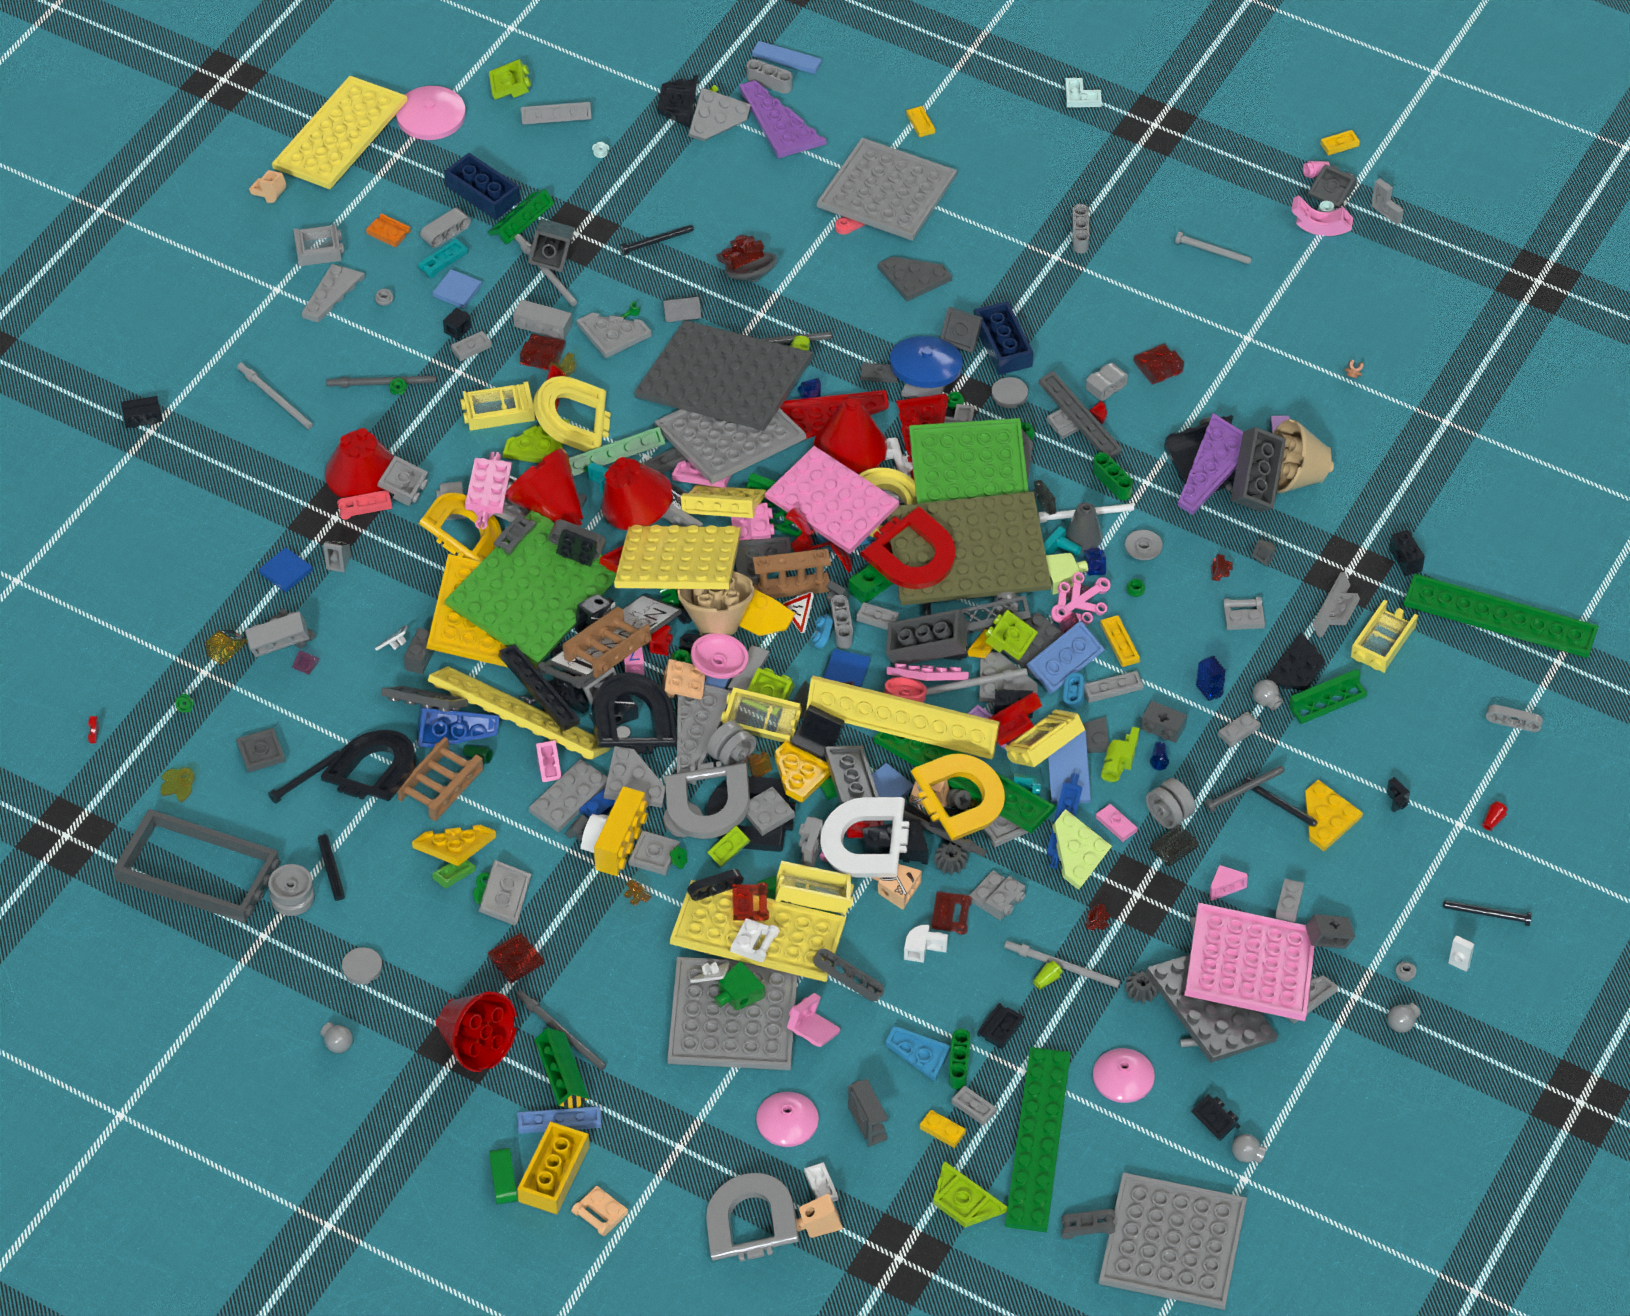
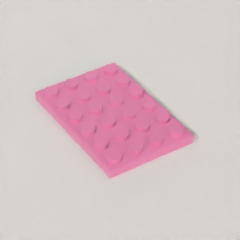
M815 446L765 493V498L786 512L793 508L800 510L807 519L810 528L849 554L899 506L898 500Z

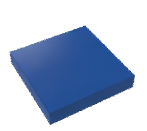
M286 547L259 568V573L284 592L289 591L313 571L310 564Z
M834 649L824 678L841 683L852 682L851 685L862 687L871 657Z

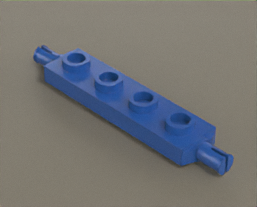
M1072 773L1070 782L1063 783L1054 823L1065 809L1076 817L1082 787L1077 785L1079 778L1077 773L1075 780V773ZM1052 828L1046 855L1052 857L1049 866L1053 868L1055 862L1054 869H1057L1059 863L1056 846L1057 838Z

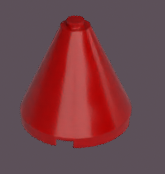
M856 398L844 400L818 431L814 439L813 446L819 448L858 475L866 470L879 468V464L887 456V440L885 435Z
M563 448L557 449L542 458L543 461L535 467L534 465L530 467L506 491L505 497L510 502L530 512L540 513L554 523L556 520H564L577 526L583 524L581 521L584 518L569 457Z

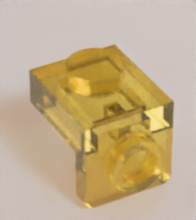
M568 352L561 365L551 362L549 368L551 365H555L565 373V377H569L571 373L575 372L577 367L575 354Z

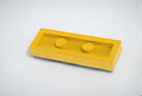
M1119 616L1101 620L1100 626L1121 667L1139 663L1140 656Z

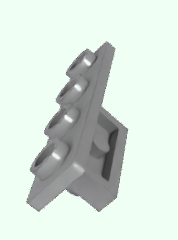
M1345 572L1339 574L1317 617L1313 621V628L1318 637H1323L1329 625H1346L1360 600L1358 593H1347L1350 582Z

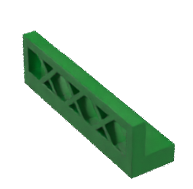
M546 189L534 191L494 225L488 233L490 236L498 234L504 244H509L517 234L524 231L554 204V201Z
M1355 669L1291 696L1289 703L1290 711L1298 722L1303 724L1367 697V692L1359 683L1360 672ZM1355 687L1359 691V694L1356 695L1348 693L1350 689ZM1334 696L1344 697L1340 702L1331 700ZM1320 702L1327 704V706L1321 709L1315 707V704ZM1303 709L1308 710L1310 714L1302 717L1299 711Z

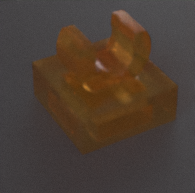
M762 752L759 755L754 753L748 757L750 759L748 762L752 776L761 777L772 770L767 753Z
M631 879L626 884L630 890H627L624 896L629 899L634 895V898L630 901L632 905H637L640 900L647 902L651 898V895L637 881Z

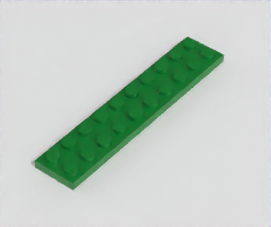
M1414 574L1404 601L1405 607L1585 658H1589L1599 627L1595 624L1418 574Z
M879 732L874 736V743L915 767L946 755L964 754L960 751L884 732ZM996 772L1002 782L1005 794L1004 805L999 815L1032 834L1055 811V805ZM965 777L947 779L948 786L953 789L968 791L971 799L981 804V791L973 781Z
M1030 1047L1005 1227L1047 1233L1071 1052Z

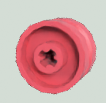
M897 677L885 683L884 693L924 703L927 688L918 680Z

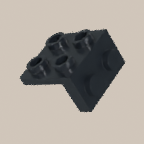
M563 529L556 554L591 567L598 543L595 540Z
M565 672V673H567V674H569V675H572V676H574V677L577 676V675L572 674V673H570V672ZM554 678L548 682L568 706L572 705L582 714L589 710L588 698L583 688H576L571 683L559 678Z
M809 705L803 723L793 736L791 744L820 759H826L824 749L825 747L835 745L841 735L845 721Z

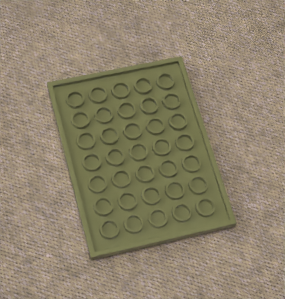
M1034 492L900 505L886 518L887 522H892V518L895 516L901 520L919 506L949 532L955 545V562L948 576L938 584L923 589H909L897 585L900 605L995 596L1003 592L1023 593L1051 590V580ZM909 526L890 540L892 554L907 566H924L931 562L935 556L932 546Z

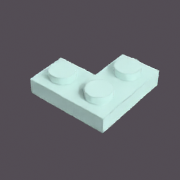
M1065 78L1067 107H1101V90H1083V78Z

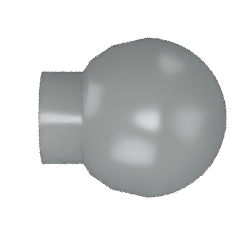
M1261 680L1254 686L1253 698L1258 704L1268 706L1273 711L1283 703L1279 696V689L1273 681Z
M1414 1003L1394 1006L1388 1013V1024L1396 1032H1408L1415 1025L1416 1018L1420 1016V1010Z
M329 1022L321 1029L325 1045L331 1052L343 1053L351 1047L353 1036L347 1027L334 1025Z
M1250 1134L1239 1135L1232 1144L1234 1157L1238 1161L1245 1163L1252 1161L1261 1163L1267 1149L1261 1146L1257 1138Z

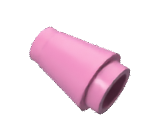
M1308 161L1303 165V173L1306 177L1314 178L1319 175L1325 164L1329 166L1330 164L1328 161Z

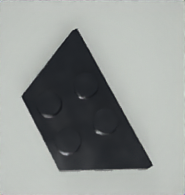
M694 75L693 79L684 81L682 78L674 82L663 83L659 97L658 113L686 127H690L698 85V75Z
M1300 633L1266 680H1271L1276 685L1282 686V689L1305 691L1325 666V659L1308 639Z

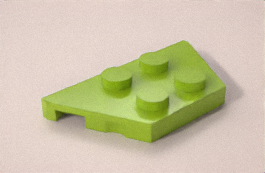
M947 1162L943 1163L933 1198V1204L965 1228L1007 1212L1006 1205Z

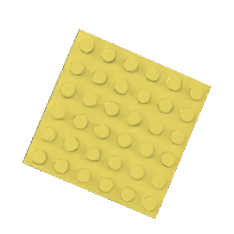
M633 525L628 527L614 581L615 588L729 589L741 536V527H716L714 525L707 527H698L696 525L680 527L678 525H652L646 527Z

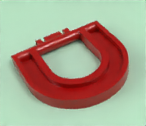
M919 506L901 520L896 516L892 518V522H887L879 529V532L876 531L873 534L876 540L860 552L861 556L890 582L909 589H923L938 584L948 576L955 562V545L951 535ZM909 526L932 546L935 556L931 562L924 566L910 567L898 560L884 545Z

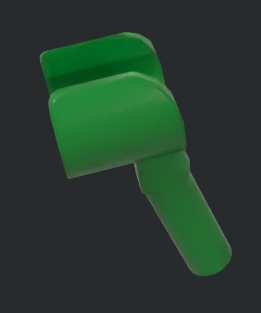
M631 302L630 309L620 317L625 319L630 315L638 316L641 306L636 307L637 302Z

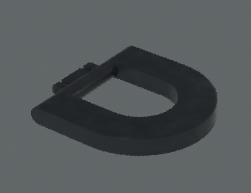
M620 673L608 678L601 684L592 701V718L597 748L617 746L634 749L637 754H645L647 748L648 754H653V747L677 746L672 704L667 693L658 683L641 674ZM625 695H632L642 699L649 707L654 737L618 738L614 713L615 700Z
M392 730L368 732L350 741L322 773L321 780L339 786L337 788L338 792H344V794L355 798L359 797V799L363 800L369 795L390 801L414 771L417 762L416 752L411 740L400 732ZM384 751L394 755L393 762L374 786L347 779L360 761L369 754Z
M748 776L750 799L773 787L795 812L796 802H789L790 796L785 794L781 779ZM727 781L717 787L711 794L707 804V816L718 813L726 805L728 800ZM794 818L763 836L755 827L738 825L737 827L750 840L742 849L783 851L785 830H793ZM726 834L719 836L717 838L721 840Z

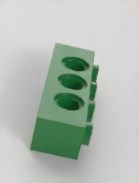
M869 564L861 572L851 576L848 592L863 604V602L867 603L894 583L890 582Z

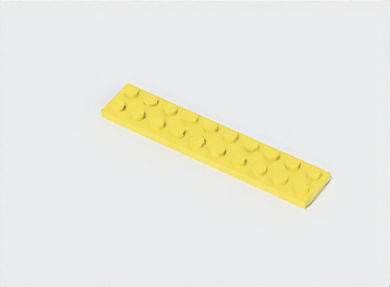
M449 666L429 675L428 682L433 683L436 688L445 689L453 696L467 699L468 703L477 704L487 712H494L504 720H511L519 727L530 729L535 735L549 738V741L555 740L556 743L565 746L567 750L576 751L586 759H594L610 751V748H597L595 735L576 726L563 731L548 713Z
M812 676L807 708L809 705H812L844 720V723L988 759H993L999 721L817 676Z

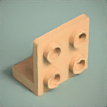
M669 659L664 671L662 688L667 693L669 699L670 697L673 698L674 694L701 700L703 697L705 674L700 672L694 664Z

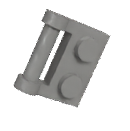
M1262 597L1244 600L1223 599L1226 630L1260 629L1265 627ZM1234 607H1255V608H1256V609H1245V610H1230V608H1234Z

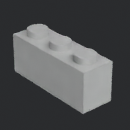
M522 299L513 314L514 327L565 340L572 327V313Z
M291 612L287 616L274 618L267 623L254 625L246 629L249 647L255 657L310 639L306 621L300 612Z

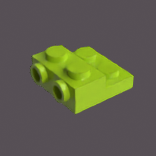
M520 59L489 71L492 96L495 100L512 94L515 98L529 92V87L532 84L527 75L530 72L527 65H523Z
M1006 610L1003 615L999 613L993 621L995 627L991 626L985 633L987 637L985 643L999 653L1005 650L1019 661L1038 632L1009 610Z
M757 668L747 691L788 700L795 685L792 679L786 675H781L780 677L775 675V672L769 668H764V670ZM742 700L743 704L768 713L767 709L770 706ZM773 707L771 715L777 718L781 709Z

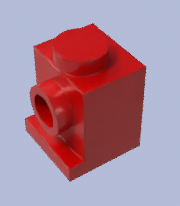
M664 625L651 635V641H649L650 653L669 656V646L672 645L673 641L670 626Z

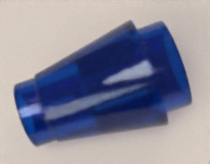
M1157 742L1154 745L1150 758L1152 768L1158 771L1166 769L1169 765L1166 745L1163 742Z

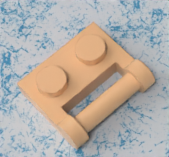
M596 1186L580 1202L573 1206L571 1212L576 1216H581L598 1229L599 1234L606 1236L628 1214V1209ZM588 1207L606 1222L602 1223L585 1209Z

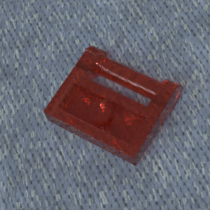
M760 882L757 885L732 884L733 920L745 921L747 918L753 921H766L769 919L770 914L769 910H767V893L769 890L767 883ZM753 894L759 895L758 911H753Z
M937 891L931 929L955 931L961 935L966 934L968 931L969 906L972 904V897ZM956 903L961 904L959 922H953Z

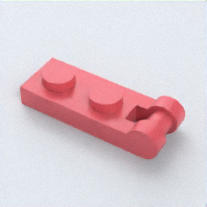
M387 490L342 498L337 502L338 508L341 509L340 517L342 519H349L354 515L392 509L389 491Z

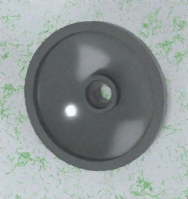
M771 252L748 254L730 262L725 267V273L728 277L735 280L756 282L775 267L778 262L777 256Z

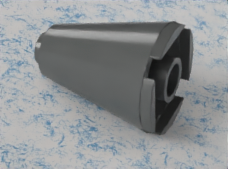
M1087 502L1077 506L1066 530V538L1082 547L1080 553L1095 551L1103 539L1094 505Z

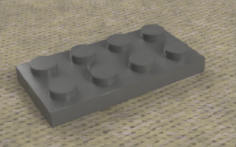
M402 685L384 687L381 693L382 696L388 697L390 701H400L401 699L405 700V704L416 705L420 703L424 708H433L435 706L439 707V711L444 712L460 710L461 707L468 706V700L461 697Z
M863 745L825 747L824 755L840 805L856 798L879 797Z

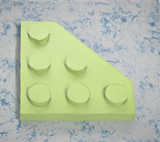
M1065 809L1052 827L1054 833H1056V846L1063 868L1061 870L1062 876L1079 890L1112 846Z

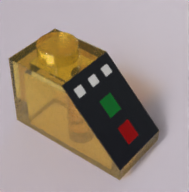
M218 630L205 642L207 655L220 665H223L248 640L234 630Z

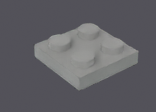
M771 787L750 799L746 817L763 836L794 818L795 812L779 793Z

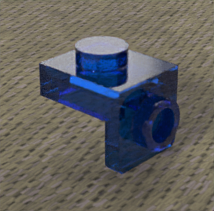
M819 378L801 383V386L797 388L801 398L821 397V382Z
M1090 548L1089 550H1084V558L1088 565L1087 574L1089 576L1105 575L1106 556L1103 549Z

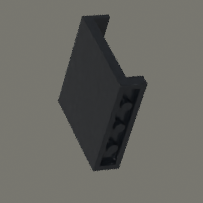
M1232 415L1220 417L1232 425ZM1205 422L1194 428H1187L1177 434L1172 433L1165 439L1164 449L1184 485L1187 482L1210 422ZM1236 469L1216 491L1225 489L1230 481L1233 486Z

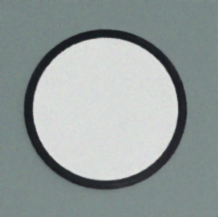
M625 725L618 726V738H629L631 729Z

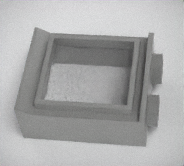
M336 223L331 226L301 230L293 229L299 266L341 261V253H344L343 243H339L342 237L341 231L337 230Z

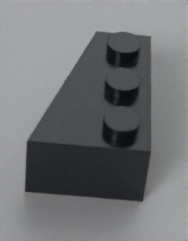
M920 819L908 821L910 823L909 828H903L909 830L908 845H901L907 846V852L899 853V860H903L906 863L918 861L928 865V848ZM892 824L862 828L864 854L890 853Z

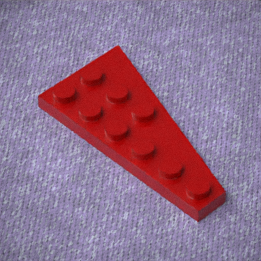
M886 390L786 400L780 409L806 433V439L816 436L843 401L848 398L858 399L869 415L888 409L889 403Z
M946 394L896 401L900 412L899 418L902 422L901 429L905 449L909 455L907 457L908 462H912L909 426L944 423L948 396ZM912 469L910 471L911 478L914 480V473Z

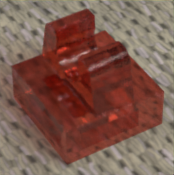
M1217 554L1211 565L1212 580L1220 581L1221 577H1229V570H1233L1232 562L1226 561L1224 555Z
M1099 903L1088 911L1087 929L1091 931L1096 928L1105 930L1109 927V924L1105 922L1110 918V914L1105 911L1106 906Z

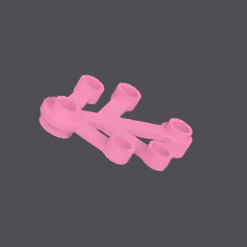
M1075 573L1072 576L1071 602L1065 605L1066 594L1070 590L1069 583H1060L1057 588L1059 592L1058 604L1051 610L1052 619L1057 623H1064L1069 619L1078 622L1081 620L1084 625L1090 624L1093 620L1091 613L1085 612L1081 615L1071 611L1076 608L1095 612L1097 615H1103L1107 611L1106 604L1101 602L1096 605L1085 601L1097 593L1105 594L1110 589V581L1107 578L1101 577L1094 583V587L1080 595L1081 583L1085 578L1082 573ZM1076 576L1080 577L1081 581H1077ZM1101 582L1105 583L1106 587L1102 586ZM1061 586H1065V587H1066V591H1064V590L1061 588ZM1058 611H1062L1064 615H1060ZM1084 616H1087L1089 618V621H1086L1084 619Z

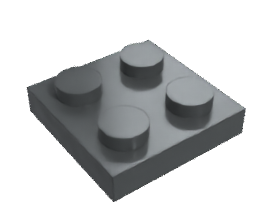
M949 307L947 308L940 339L951 343L957 348L973 353L976 349L983 318Z
M274 728L236 739L248 773L285 762V757Z

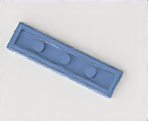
M758 41L752 51L753 57L816 74L822 64V59L761 41Z
M600 1106L517 1112L519 1134L545 1132L550 1121L575 1130L602 1128Z

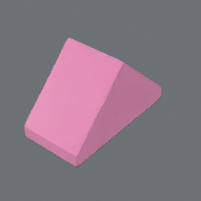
M556 741L536 743L537 762L542 782L560 779L561 771Z
M1219 865L1210 887V900L1212 901L1247 888L1248 875Z

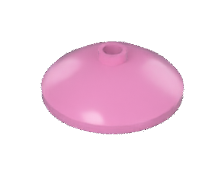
M712 633L704 635L694 642L691 649V659L695 667L703 674L717 679H729L738 676L745 670L748 664V652L745 646L736 638L726 634Z
M1118 1048L1110 1050L1098 1058L1093 1068V1081L1097 1090L1112 1101L1129 1103L1140 1100L1150 1092L1154 1084L1155 1073L1151 1062L1143 1054L1132 1049Z
M780 1092L771 1095L762 1102L756 1116L760 1134L770 1143L782 1147H793L808 1141L816 1132L819 1121L818 1111L813 1102L804 1095L795 1092Z

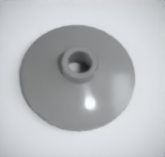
M1149 530L1134 531L1125 540V549L1128 554L1139 560L1154 559L1161 553L1163 547L1161 538Z

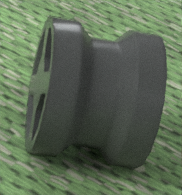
M951 789L947 794L946 801L951 808L964 810L971 803V795L966 790Z

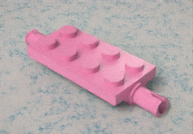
M491 452L489 460L485 458H475L465 509L474 511L477 516L475 526L479 529L481 524H483L482 529L487 527L488 519L494 513H503L512 462L502 461L501 454L496 452L495 457V452Z

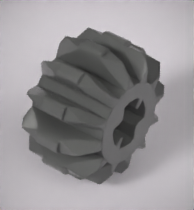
M950 841L948 845L942 843L941 848H937L934 856L937 870H942L943 874L950 872L952 876L954 872L960 874L961 869H965L968 855L962 847L957 844L952 845Z
M1142 969L1139 973L1133 971L1131 976L1127 977L1125 991L1127 992L1128 999L1134 998L1135 1003L1139 1000L1144 1004L1145 1000L1152 1002L1153 997H1157L1158 989L1147 974L1143 973Z

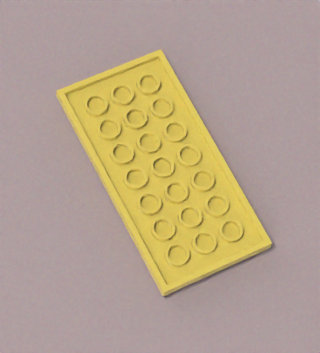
M349 76L272 162L273 169L331 189L408 101L407 96Z
M732 889L698 901L692 900L687 892L670 938V944L827 982L829 974L814 965L813 956L822 948L836 954L846 923V917L786 902H776L773 899ZM746 918L767 926L774 925L780 930L778 936L773 939L766 952L767 956L763 962L730 952L731 945ZM763 934L761 935V937H760V939H759L757 945L755 946L754 950H757V949L760 948V946H761L762 942L764 941L766 935H763Z

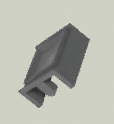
M868 1079L852 1083L848 1086V1109H850L865 1140L868 1139V1147L886 1141L887 1136L884 1133L886 1129L883 1124L879 1123L887 1121L888 1117Z

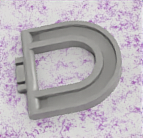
M717 761L716 767H714L713 762L698 764V770H696L695 765L690 766V772L665 775L667 810L673 825L687 836L699 839L722 836L730 832L735 826H738L748 812L750 792L747 763L722 766L721 761ZM726 776L728 800L724 808L710 816H700L693 813L689 809L687 783Z
M748 1173L737 1176L724 1183L709 1202L706 1220L712 1261L739 1255L738 1258L741 1262L745 1261V1254H747L748 1260L764 1257V1250H767L768 1255H773V1247L799 1242L793 1199L786 1186L775 1177L762 1173ZM748 1198L766 1200L771 1205L775 1235L769 1238L733 1245L730 1217L735 1206Z

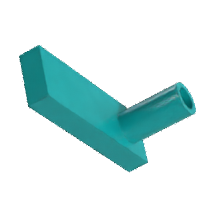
M1061 526L1044 542L1046 555H1053L1059 548H1062L1077 557L1082 550L1081 546L1066 538V529Z

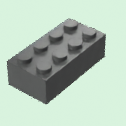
M1257 427L1243 431L1230 501L1259 512L1274 508L1286 442L1285 438Z
M957 609L888 623L886 655L895 666V663L912 664L966 653L968 621L961 611Z

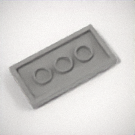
M580 759L529 807V813L559 833L580 813V807L605 789L608 777Z

